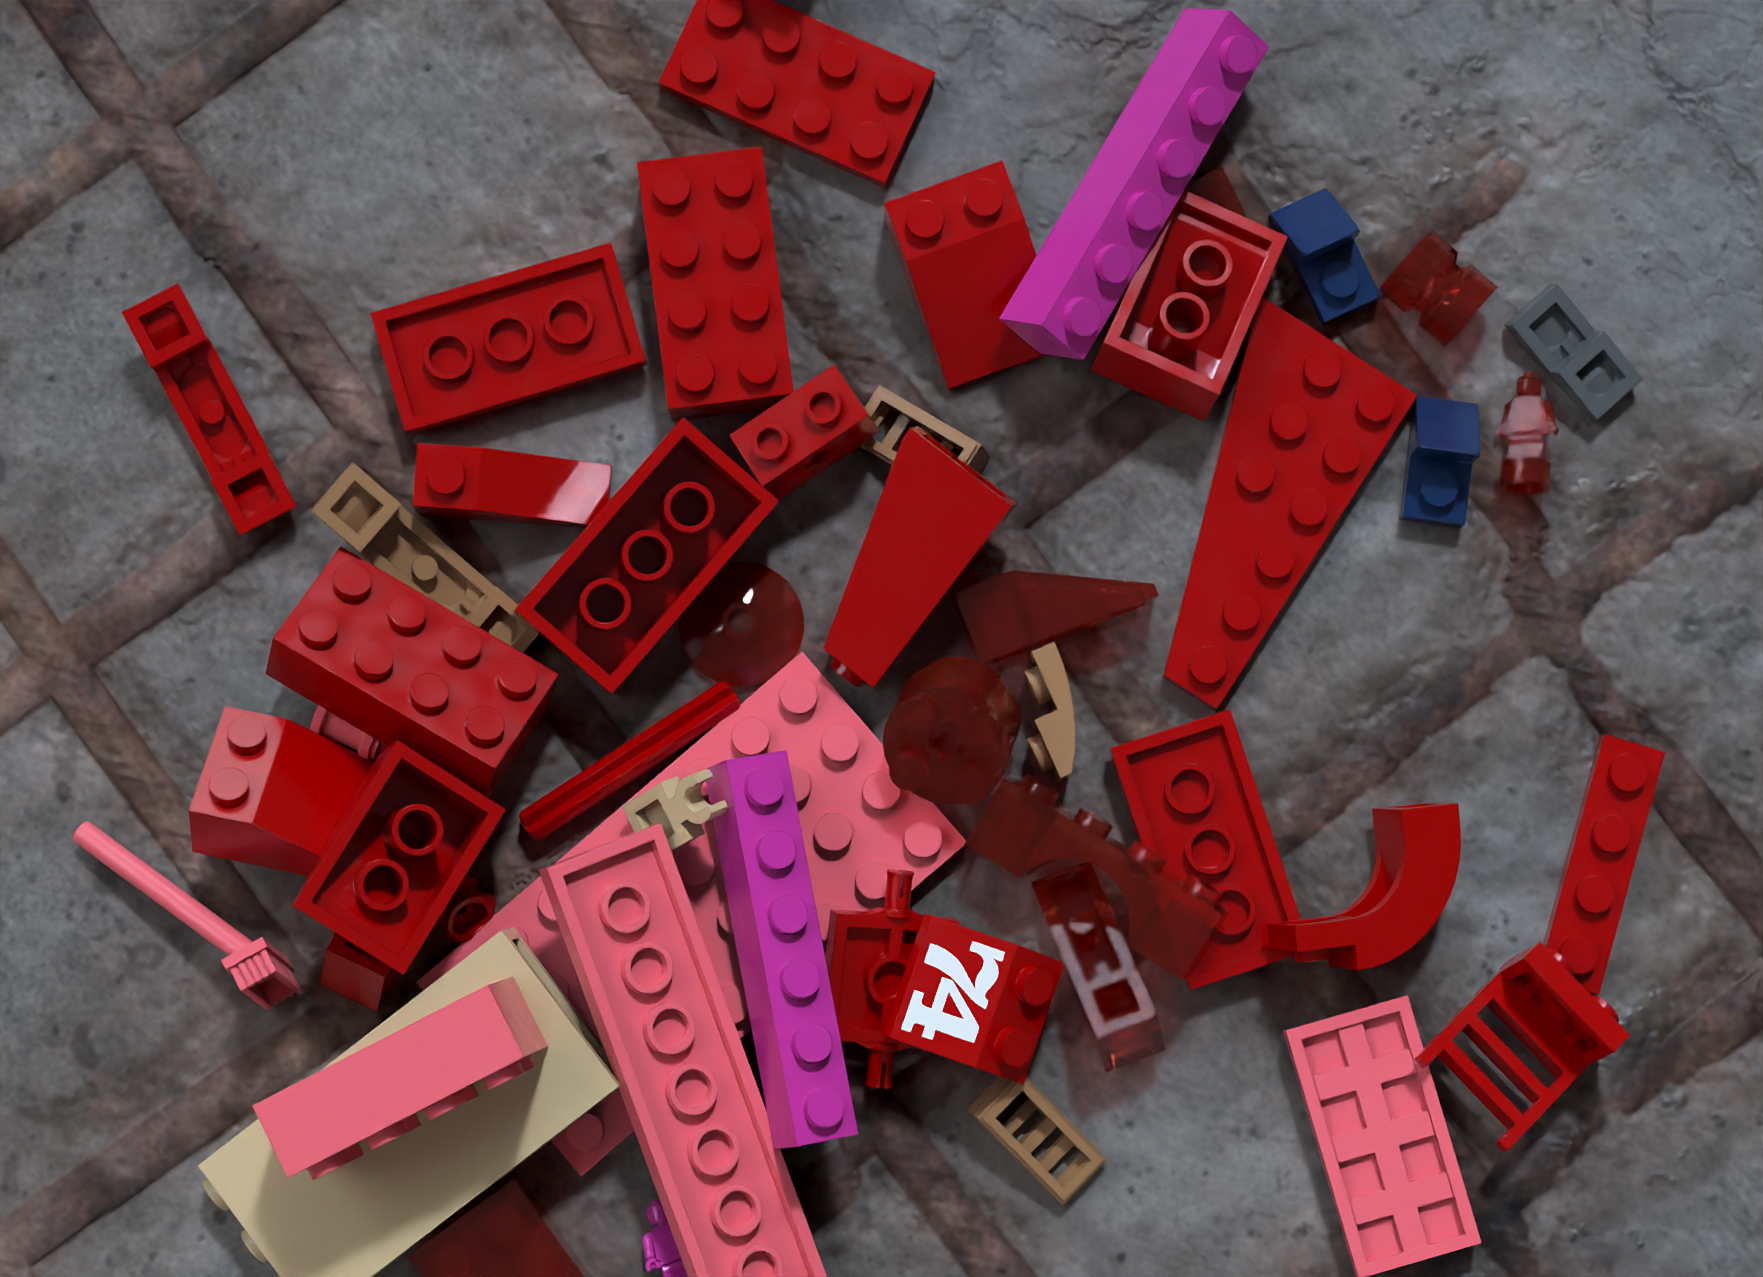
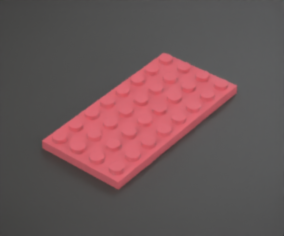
M801 652L741 703L739 710L720 721L627 802L663 781L676 776L681 780L686 776L705 770L725 760L787 750L826 956L830 909L868 911L877 907H884L887 882L886 872L888 869L914 872L912 891L967 844V841L808 657ZM704 782L701 788L702 796L710 804L707 785ZM622 806L557 862L633 833L634 830ZM713 819L701 823L705 831L704 835L674 851L672 855L741 1039L752 1029ZM541 876L497 912L470 941L462 942L416 982L424 991L498 932L514 927L602 1044ZM617 1089L551 1140L580 1176L587 1173L634 1132L620 1090Z

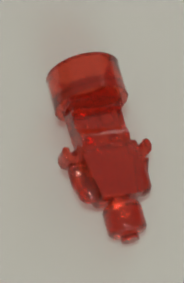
M1526 372L1517 379L1516 394L1518 397H1514L1512 401L1505 405L1502 421L1496 429V434L1501 439L1504 438V435L1509 437L1508 455L1501 462L1500 489L1517 495H1537L1550 491L1551 463L1546 460L1545 436H1549L1550 432L1554 435L1559 433V429L1555 424L1553 404L1550 400L1540 397L1542 382L1532 372Z

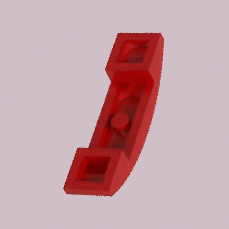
M177 283L123 311L122 314L150 367L155 370L206 466L212 478L211 482L239 535L243 536L296 508L297 505L264 438L181 286Z

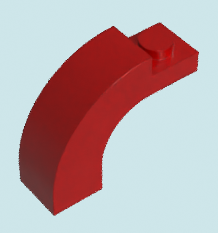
M1426 802L1373 808L1375 865L1371 879L1362 895L1348 908L1333 915L1267 923L1269 949L1292 951L1294 962L1328 960L1329 967L1362 970L1389 962L1413 947L1436 923L1449 900L1456 881L1461 852L1458 803Z

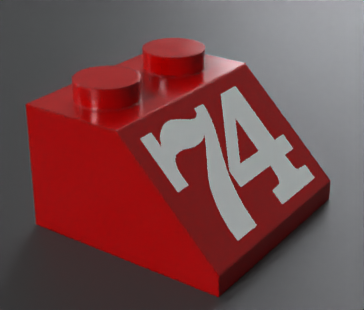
M924 913L883 1036L1024 1084L1065 963L1020 945Z

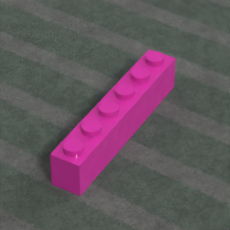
M1184 8L999 317L1004 324L1039 353L1079 360L1085 359L1267 52L1269 46L1231 10Z
M787 750L722 761L707 768L711 771L713 777L706 781L710 805L723 800L728 805L725 813L714 818L713 823L773 1148L797 1147L858 1135Z

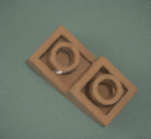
M1052 642L1030 653L1029 660L1032 668L1024 671L1027 684L1038 706L1049 702L1053 711L1033 721L1032 728L1036 735L1026 740L1040 772L1043 774L1052 770L1056 781L1059 782L1072 774L1076 729L1070 685L1056 644Z

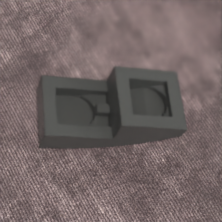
M1549 284L1504 324L1540 368L1593 420H1598L1643 379L1606 332L1594 330L1558 284Z

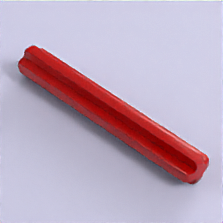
M720 681L523 809L519 814L521 824L535 841L542 840L711 730L720 721L739 710L741 706L740 699L730 684L726 681Z

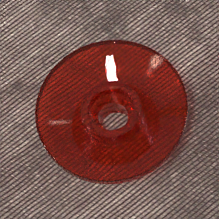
M732 562L724 564L679 616V633L688 658L705 676L718 683L726 681L733 687H750L767 682L795 658L803 640L804 614L796 592L780 574L760 564ZM741 610L750 613L753 617V625L749 631L736 633L730 628L729 619L733 613Z

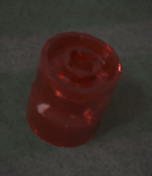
M1431 229L1378 290L1403 312L1414 309L1420 312L1418 325L1445 347L1498 286L1472 264L1460 268L1456 264L1458 252Z

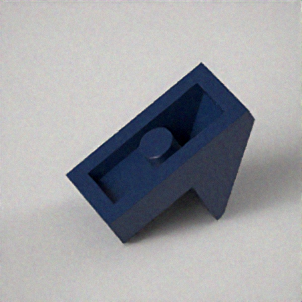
M1326 188L1269 214L1275 230L1288 236L1284 249L1321 326H1325L1380 299L1381 295L1354 241L1360 230Z
M1424 396L1416 397L1413 405L1400 520L1462 528L1465 525L1472 464L1480 457L1481 451L1478 404Z

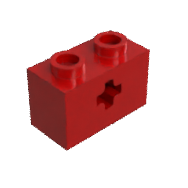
M832 365L729 436L760 484L775 498L780 500L881 431L838 368Z

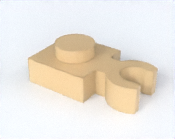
M708 769L701 770L679 780L678 776L655 785L622 805L634 832L661 823L672 853L704 835L705 831L701 823L721 816L728 808L725 800L710 805L702 796L701 788L703 783L713 777L711 771Z

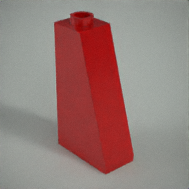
M919 426L910 428L902 438L823 647L826 652L834 657L830 666L841 677L857 687H860L864 681L871 687H875L883 681L1018 504Z

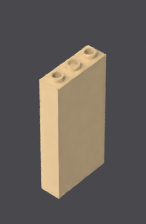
M514 927L498 932L326 1067L488 984L512 976L548 1047L531 1055L537 1067L489 1091L483 1080L475 1083L474 1087L479 1095L478 1097L432 1120H429L425 1110L418 1112L416 1115L421 1126L373 1150L370 1149L366 1140L360 1142L359 1145L364 1153L363 1156L315 1180H312L307 1169L287 1178L259 1119L198 1165L206 1176V1179L203 1180V1185L209 1197L222 1210L227 1211L230 1209L245 1229L241 1232V1236L249 1251L263 1263L268 1260L280 1277H375L619 1089L620 1083L613 1074L603 1045Z

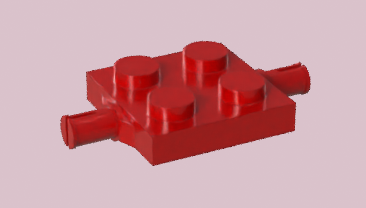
M888 869L886 872L887 882L884 907H877L868 911L830 909L825 956L840 1039L843 1042H856L869 1049L865 1085L872 1088H880L881 1086L884 1089L892 1088L895 1051L912 1047L911 1045L883 1036V1032L924 916L909 909L914 872L907 870L897 871L895 869ZM935 916L956 924L960 922L954 917Z

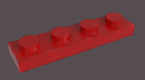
M1606 734L1601 735L1598 740L1543 945L1547 949L1558 952L1569 962L1574 971L1573 976L1592 995L1600 994L1665 755L1664 751Z

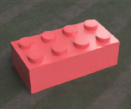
M512 976L474 991L252 1105L287 1178L307 1169L312 1180H315L363 1156L364 1153L359 1145L360 1142L366 1140L370 1149L373 1150L421 1126L416 1115L418 1112L425 1110L429 1120H432L478 1097L479 1095L474 1087L475 1083L483 1080L489 1091L537 1067L531 1055L548 1047Z

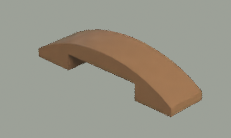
M353 462L310 510L372 565L523 653L538 636L539 633L513 611L518 606L517 603L467 563Z

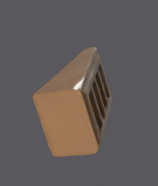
M881 385L877 387L865 406L878 428L881 427L891 410L900 414L882 443L872 437L859 446L890 467H892L896 457V449L913 423L933 438L937 437L942 440L941 444L955 454L956 451L961 452L959 458L981 474L989 461L990 455L980 443Z
M998 1076L967 1109L980 1125L1062 1205L1107 1161L1096 1147L1027 1077L1024 1084H1020ZM1021 1093L1024 1098L999 1122L996 1117ZM1037 1109L1043 1116L1017 1140L1012 1134ZM1056 1128L1061 1135L1036 1160L1031 1153ZM1075 1146L1081 1153L1055 1179L1048 1171Z

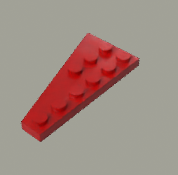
M1264 297L1261 298L1253 316L1245 351L1242 356L1238 379L1204 508L1202 523L1192 555L1191 566L1162 675L1164 679L1214 711L1218 709L1418 396Z

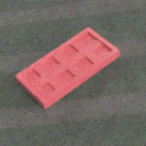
M1408 995L1283 1030L1355 1277L1371 1276L1482 1243L1429 1065L1422 1068L1414 1060L1424 1048Z

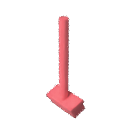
M86 821L77 828L73 835V842L226 953L228 956L221 959L225 969L233 975L240 991L264 1009L268 1010L272 1008V1005L275 1006L279 1004V1001L282 1002L286 1000V997L289 998L293 996V993L297 994L301 991L291 971L294 967L289 958L266 939L261 937L254 942L91 822Z

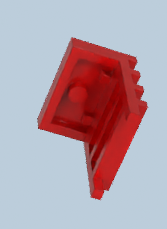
M1541 942L1507 960L1499 968L1498 973L1475 993L1476 995L1469 1003L1459 1010L1440 1033L1435 1035L1426 1044L1427 1046L1414 1058L1424 1068L1438 1056L1508 1129L1495 1142L1503 1153L1508 1151L1589 1064L1614 1053L1630 1036L1618 1023L1619 1018L1615 1010L1602 998L1591 995L1573 976L1574 971L1569 962L1558 952L1547 949ZM1485 1006L1556 1077L1547 1088L1477 1016ZM1461 1030L1532 1103L1523 1114L1452 1041Z

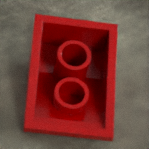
M1003 160L884 203V222L948 391L1048 355L1039 353L999 319L1037 256Z
M1184 190L1128 284L1090 370L1204 421L1221 393L1288 236Z
M225 706L189 808L192 852L308 876L348 803L375 761L369 758H362L358 756V753L291 720Z
M396 740L383 747L348 803L294 900L292 907L397 973L404 975L506 809L400 741Z

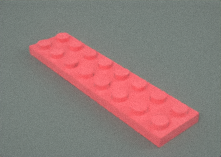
M662 824L648 826L539 869L611 1069L620 1083L618 1088L688 1277H827L781 1149L773 1148L766 1108Z

